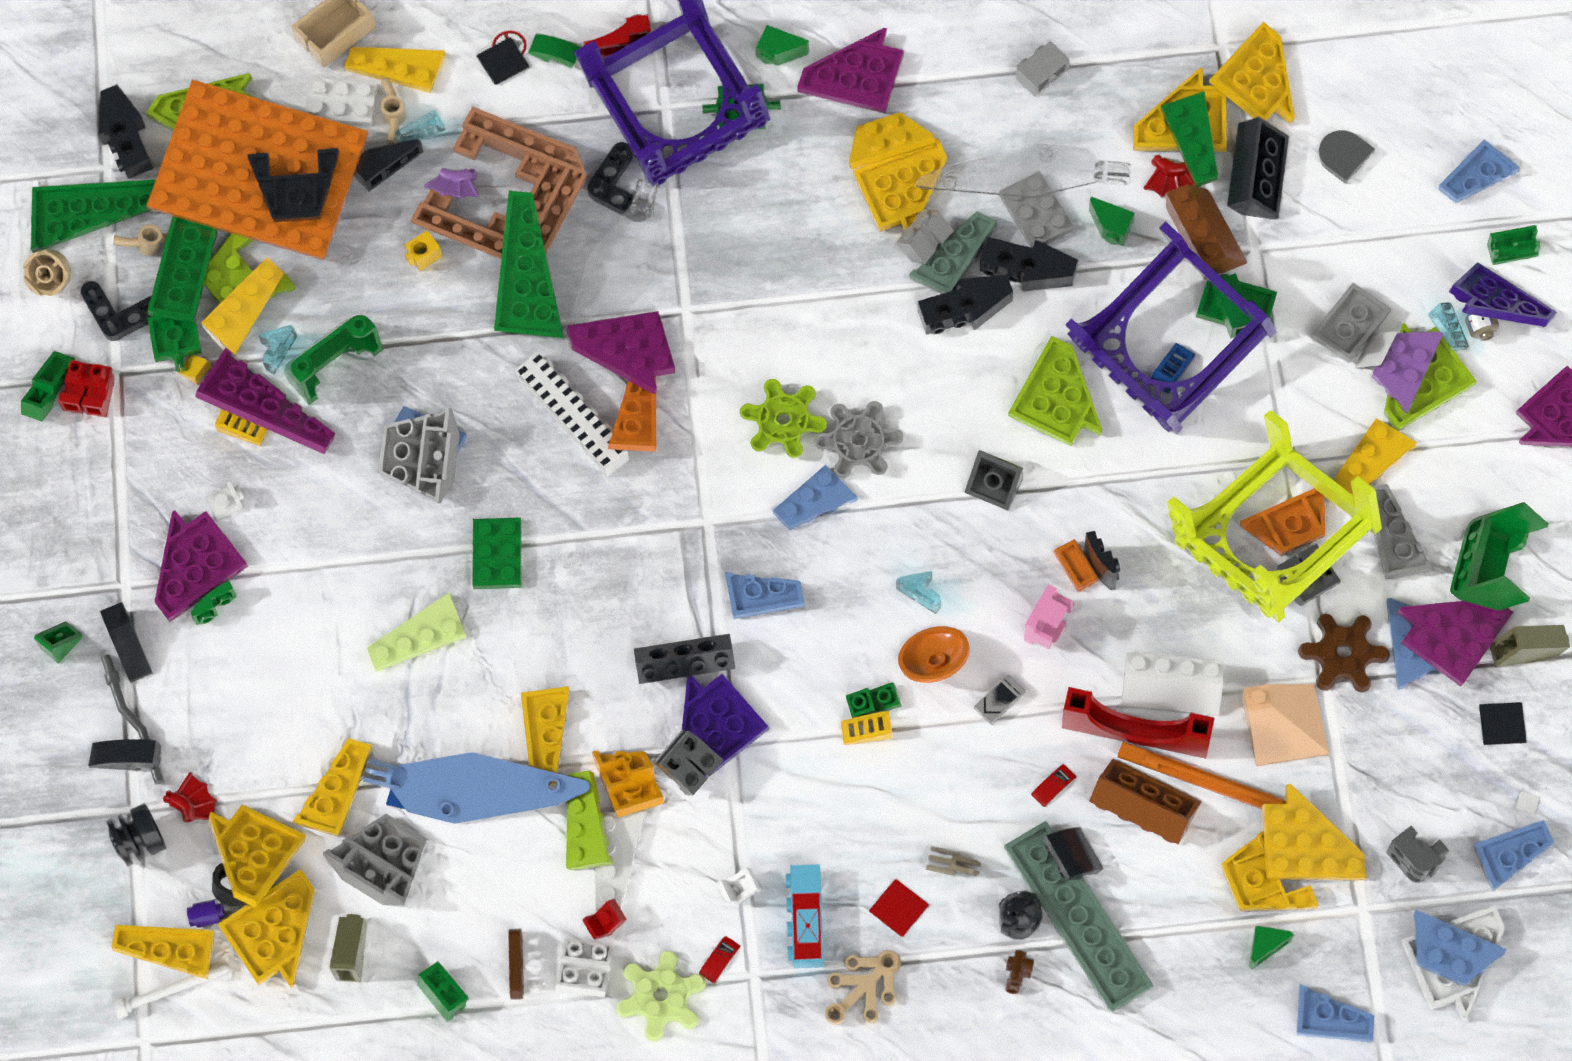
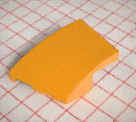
M592 751L600 779L618 818L664 804V796L655 781L654 766L645 751H616L615 754H600L599 751Z

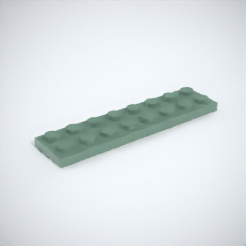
M1044 821L1005 844L1004 849L1030 890L1037 895L1038 900L1040 899L1043 910L1111 1014L1153 989L1154 985L1085 879L1082 877L1079 880L1066 881L1060 875L1055 859L1049 855L1045 848L1046 844L1043 837L1054 832L1048 822Z

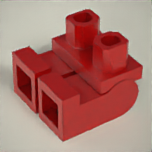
M71 360L65 379L66 384L63 393H60L58 399L62 410L81 414L85 411L88 415L107 417L115 381L112 367Z

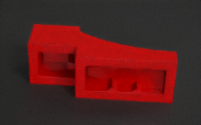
M636 14L626 18V23L602 37L584 41V46L595 41L602 58L608 57L651 33L648 14Z

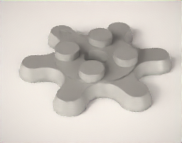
M869 402L865 411L859 415L851 414L847 407L841 403L834 404L831 407L830 414L836 421V429L831 433L818 434L815 437L814 443L820 450H834L838 453L839 459L834 466V472L837 476L841 478L849 476L853 467L860 464L867 465L875 475H882L887 471L888 464L881 456L882 449L886 446L899 445L903 441V432L898 428L885 429L880 426L879 418L884 411L883 405L880 402ZM855 436H863L866 441L864 445H856L852 442Z

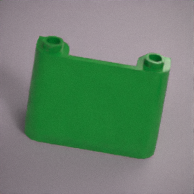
M356 315L344 320L285 365L284 374L288 382L308 405L318 399L315 388L320 384V381L315 373L349 348H352L357 355L361 354L362 351H367L374 357L383 351L377 328L368 317Z

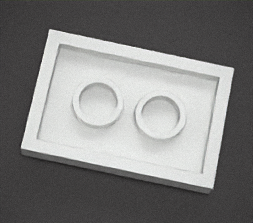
M309 78L304 112L346 125L372 127L378 84L371 81Z

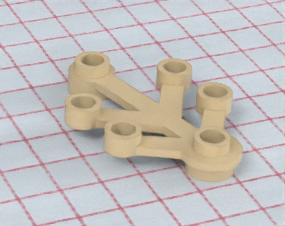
M892 950L882 951L877 957L858 958L855 955L847 957L845 965L848 971L856 972L860 967L875 968L869 975H840L839 973H831L829 975L828 985L832 989H839L841 986H858L839 1004L833 1003L826 1008L825 1017L828 1023L831 1025L841 1024L845 1020V1012L865 993L866 1009L863 1013L864 1020L869 1024L877 1022L879 1014L876 1009V982L882 976H884V991L881 994V1001L885 1006L895 1004L896 994L894 992L893 974L900 969L901 960L899 955ZM850 960H855L858 964L855 967H850L848 963ZM885 960H891L893 965L886 967L883 963ZM834 977L840 979V982L836 985L830 982ZM891 994L893 1000L888 1002L884 999V996ZM833 1012H838L840 1014V1017L838 1019H832L831 1014ZM874 1012L876 1016L873 1019H869L866 1014Z

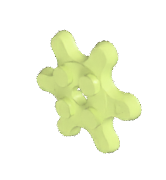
M670 950L660 954L659 964L653 971H645L636 963H630L625 966L624 977L634 985V993L630 998L619 1001L616 1006L618 1015L623 1018H628L635 1014L642 1015L647 1022L645 1036L652 1042L662 1038L664 1026L669 1021H678L686 1029L695 1028L699 1022L697 1013L688 1006V999L692 994L704 990L706 986L705 978L700 974H693L686 978L679 976L676 973L677 955ZM659 988L668 992V997L664 1001H657L654 998V993Z

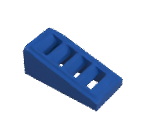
M1175 343L1154 370L1151 378L1163 382H1178L1196 354ZM1174 354L1185 359V362L1174 356ZM1169 388L1162 390L1167 394L1171 392Z

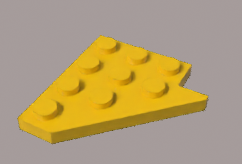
M1263 21L1212 76L1209 82L1252 118L1261 117L1267 121L1276 112L1286 122L1291 124L1295 119L1282 38L1280 34Z
M1203 68L1195 71L1133 126V151H1179L1161 112V106L1204 91L1214 152H1226V96L1215 86L1203 85Z
M939 138L935 139L936 143L853 170V176L879 232L900 224L903 230H905L916 220V216L926 209L947 163V155Z
M1292 784L1285 785L1286 804H1264L1262 806L1266 879L1362 881L1366 879L1364 853Z
M243 804L230 820L213 812L209 814V823L233 896L256 908L305 843L306 835Z
M299 869L269 889L256 908L247 904L217 924L258 986L280 972L289 987H294L316 892L302 869Z

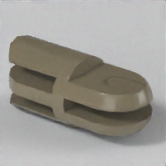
M931 846L930 851L952 856V859L929 855L928 861L948 865L950 869L926 865V870L955 876L956 872L971 876H978L980 874V871L958 866L961 863L981 867L980 861L961 857L958 851Z

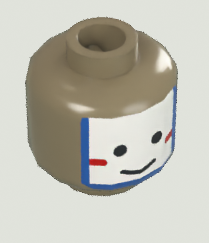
M1471 314L1465 316V323L1472 338H1480L1481 341H1487L1495 336L1494 333L1499 329L1497 319Z

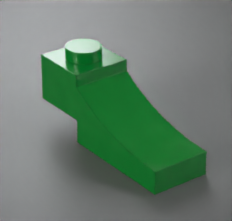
M57 351L52 352L32 378V387L21 400V415L43 422L53 409L54 401L66 379L70 361L75 360L74 357Z

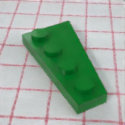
M1202 91L1162 105L1161 112L1195 186L1200 187L1217 181L1218 171L1205 92Z

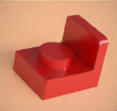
M615 899L608 900L595 914L585 916L582 919L588 932L595 940L611 936L627 920Z

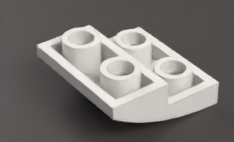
M565 938L560 957L561 964L556 981V990L605 997L614 945Z

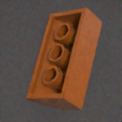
M1187 184L1166 192V209L1179 234L1184 238L1189 248L1219 275L1247 264L1242 250L1209 189Z
M1112 759L1099 776L1089 800L1097 808L1112 812L1121 820L1130 821L1140 826L1142 830L1153 832L1161 836L1165 841L1178 845L1185 836L1202 802L1116 759Z

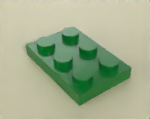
M1207 280L1196 318L1225 325L1212 291L1213 285ZM1239 281L1246 301L1248 303L1252 301L1270 318L1278 292Z
M521 517L473 519V589L521 588Z

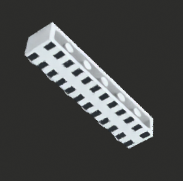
M537 352L516 368L518 379L607 477L629 460L628 450L608 449L613 433L612 428L608 423H602L598 419L599 415L592 406L587 407L583 403L582 395L576 389L572 390L568 386L569 382L562 373L557 374L553 370L554 365L546 356L542 358Z

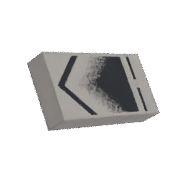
M1008 674L974 706V710L992 725L1026 693V690Z

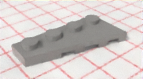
M1389 485L1372 486L1376 490L1382 529L1374 535L1385 580L1432 572L1433 566L1427 560L1420 542L1416 540L1409 522L1404 518L1401 512L1402 509Z

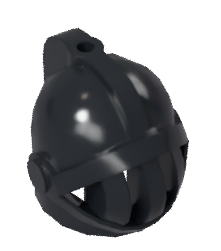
M1016 891L1000 901L998 905L1000 932L1006 937L1014 940L1030 937L1041 925L1043 919L1042 905L1035 893Z

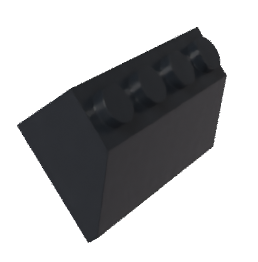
M1261 117L1238 123L1227 206L1243 216L1276 220L1279 219L1289 135Z

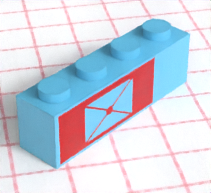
M820 864L790 865V873L786 874V889L791 888V897L786 898L787 913L792 912V922H787V936L792 937V946H788V961H793L794 969L824 968Z

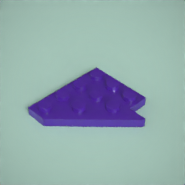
M1478 262L1459 278L1449 290V293L1454 295L1456 300L1466 303L1462 310L1465 314L1546 327L1557 314V311Z
M723 674L719 675L704 688L693 676L687 677L682 730L695 734L723 759V762L712 773L713 775L767 732L769 726Z

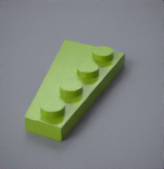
M589 770L568 774L570 777L588 781L590 789L567 801L566 869L573 871L612 865V856L609 855L607 847L609 846L608 836L605 835L603 828L604 817L598 805L600 799L595 775Z

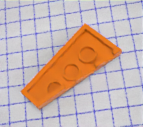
M628 381L608 449L656 452V394H652Z

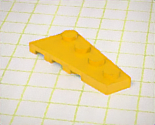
M351 47L344 68L346 71L379 80L389 78L391 83L431 93L446 52L445 50Z
M267 257L201 324L236 356L254 323L261 315L266 303L270 300L282 280L284 272Z
M569 686L521 692L530 767L558 773L570 693ZM552 781L550 785H556L557 782Z
M350 738L347 739L331 763L332 766L325 776H322L313 794L308 797L300 813L293 819V824L340 838L373 748L371 744Z
M115 925L111 948L113 952L208 980L215 933L214 930Z

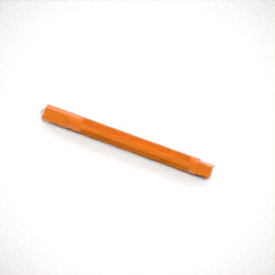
M1124 741L1117 755V758L1262 809L1264 804H1286V801L1282 798Z

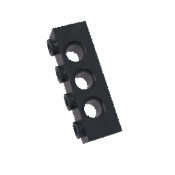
M730 633L634 649L639 684L735 669Z

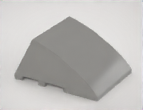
M452 408L433 414H425L414 419H406L383 425L378 473L441 504L454 483L460 437Z
M385 814L363 827L358 834L342 840L340 845L331 850L327 849L324 851L323 856L341 880L381 905H405L427 838Z

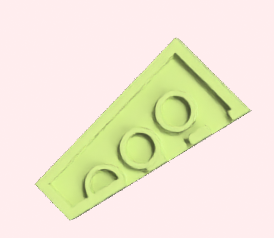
M447 593L367 647L376 672L466 638L450 593Z

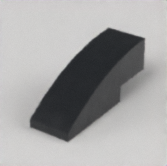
M121 739L92 743L88 766L89 768L137 771V768L158 769L161 745L157 740Z

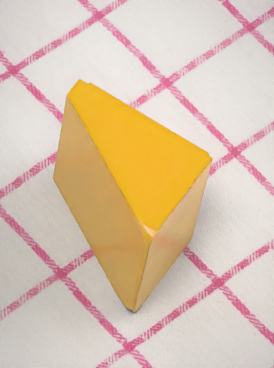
M190 355L184 363L185 371L180 369L178 374L198 385L211 366L208 360Z

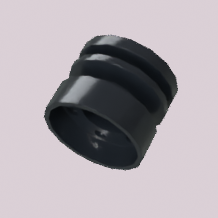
M146 803L130 809L132 817L130 822H127L122 814L117 815L121 824L120 827H117L113 818L106 821L113 847L128 867L134 864L131 857L133 852L140 862L143 860L141 849L144 847L151 855L167 849Z

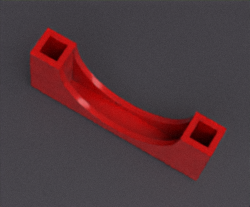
M1068 687L1061 728L1206 759L1215 717L1190 712L1186 718L1173 721L1138 718L1120 713L1101 704L1094 697L1092 691Z

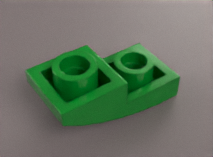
M536 33L528 54L547 63L551 59L572 69L577 60L574 51L580 49L581 46L557 37Z
M230 581L212 590L191 611V616L196 625L211 622L214 617L218 616L215 609L216 606L227 605L232 599L237 597Z
M894 682L871 690L867 687L845 695L852 718L902 707Z

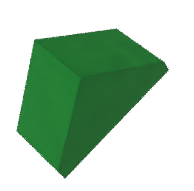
M65 621L35 634L34 640L44 653L59 664L82 639L83 635Z
M1256 925L1253 933L1249 967L1253 970L1291 943L1294 937L1292 931Z

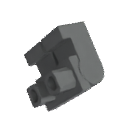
M1316 543L1300 552L1298 557L1295 555L1277 566L1276 571L1288 569L1303 562L1319 548L1318 544ZM1330 567L1294 600L1299 606H1302L1339 585L1341 580L1333 568ZM1281 577L1280 581L1283 582L1287 577Z
M681 730L654 761V764L672 779L685 795L694 796L706 782V777L712 775L723 762V759L690 731Z
M1411 825L1391 841L1386 853L1409 880L1421 883L1428 875L1432 877L1438 872L1446 858L1445 855L1449 853V849L1441 840H1438L1431 847L1427 842L1420 846L1415 840L1418 832Z

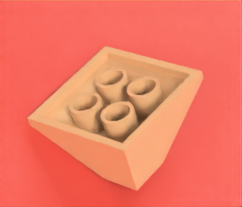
M1265 684L1243 688L1241 699L1256 767L1329 755L1314 684Z

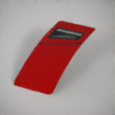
M1062 764L1031 793V796L1041 806L1046 807L1055 796L1076 778V775L1065 764Z
M724 936L700 969L699 974L710 982L716 983L725 967L741 946L729 937Z

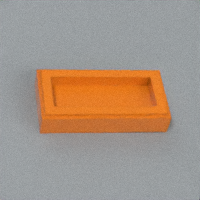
M1075 539L1054 549L1056 558L1077 592L1099 581V577Z

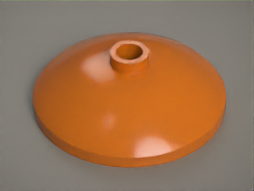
M948 626L927 628L914 634L903 644L899 651L898 664L901 672L910 680L920 683L939 682L953 676L964 666L970 654V645L967 637L956 628Z

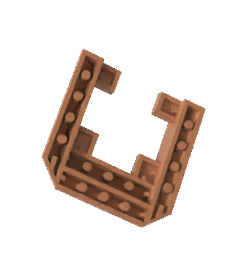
M472 106L462 124L463 130L453 147L454 153L475 161L484 145L522 160L515 172V176L534 185L530 193H533L545 252L547 254L587 178L577 149ZM431 189L424 203L420 202L410 220L411 223L496 258H502L506 216L494 212L485 228L448 213L447 211L454 200V197L451 195L440 196L437 191Z

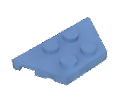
M1387 598V613L1397 687L1399 690L1405 688L1407 684L1415 679L1422 678L1427 672L1435 670V668L1401 644L1413 625L1398 615L1397 611L1401 607L1412 605L1393 598Z
M1419 910L1414 912L1417 966L1461 986H1466L1478 974L1482 973L1505 954V948Z

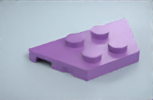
M1442 332L1397 333L1382 364L1376 366L1372 373V378L1384 387L1385 392L1391 398L1394 397L1405 413L1409 412L1443 335Z

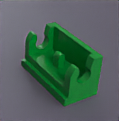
M1532 225L1490 233L1487 248L1492 265L1538 257L1540 241L1536 239L1537 226Z
M439 961L418 974L417 986L446 1022L453 1019L454 1013L457 1010L463 1011L465 1009L466 1002L469 1000L468 996Z

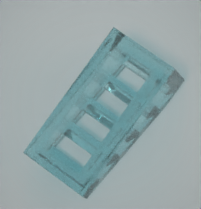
M433 110L397 130L395 134L398 143L413 139L424 140L444 134L446 130L443 121L437 112Z
M1451 302L1439 303L1428 313V317L1439 332L1443 333L1442 336L1453 351L1467 350L1469 345Z

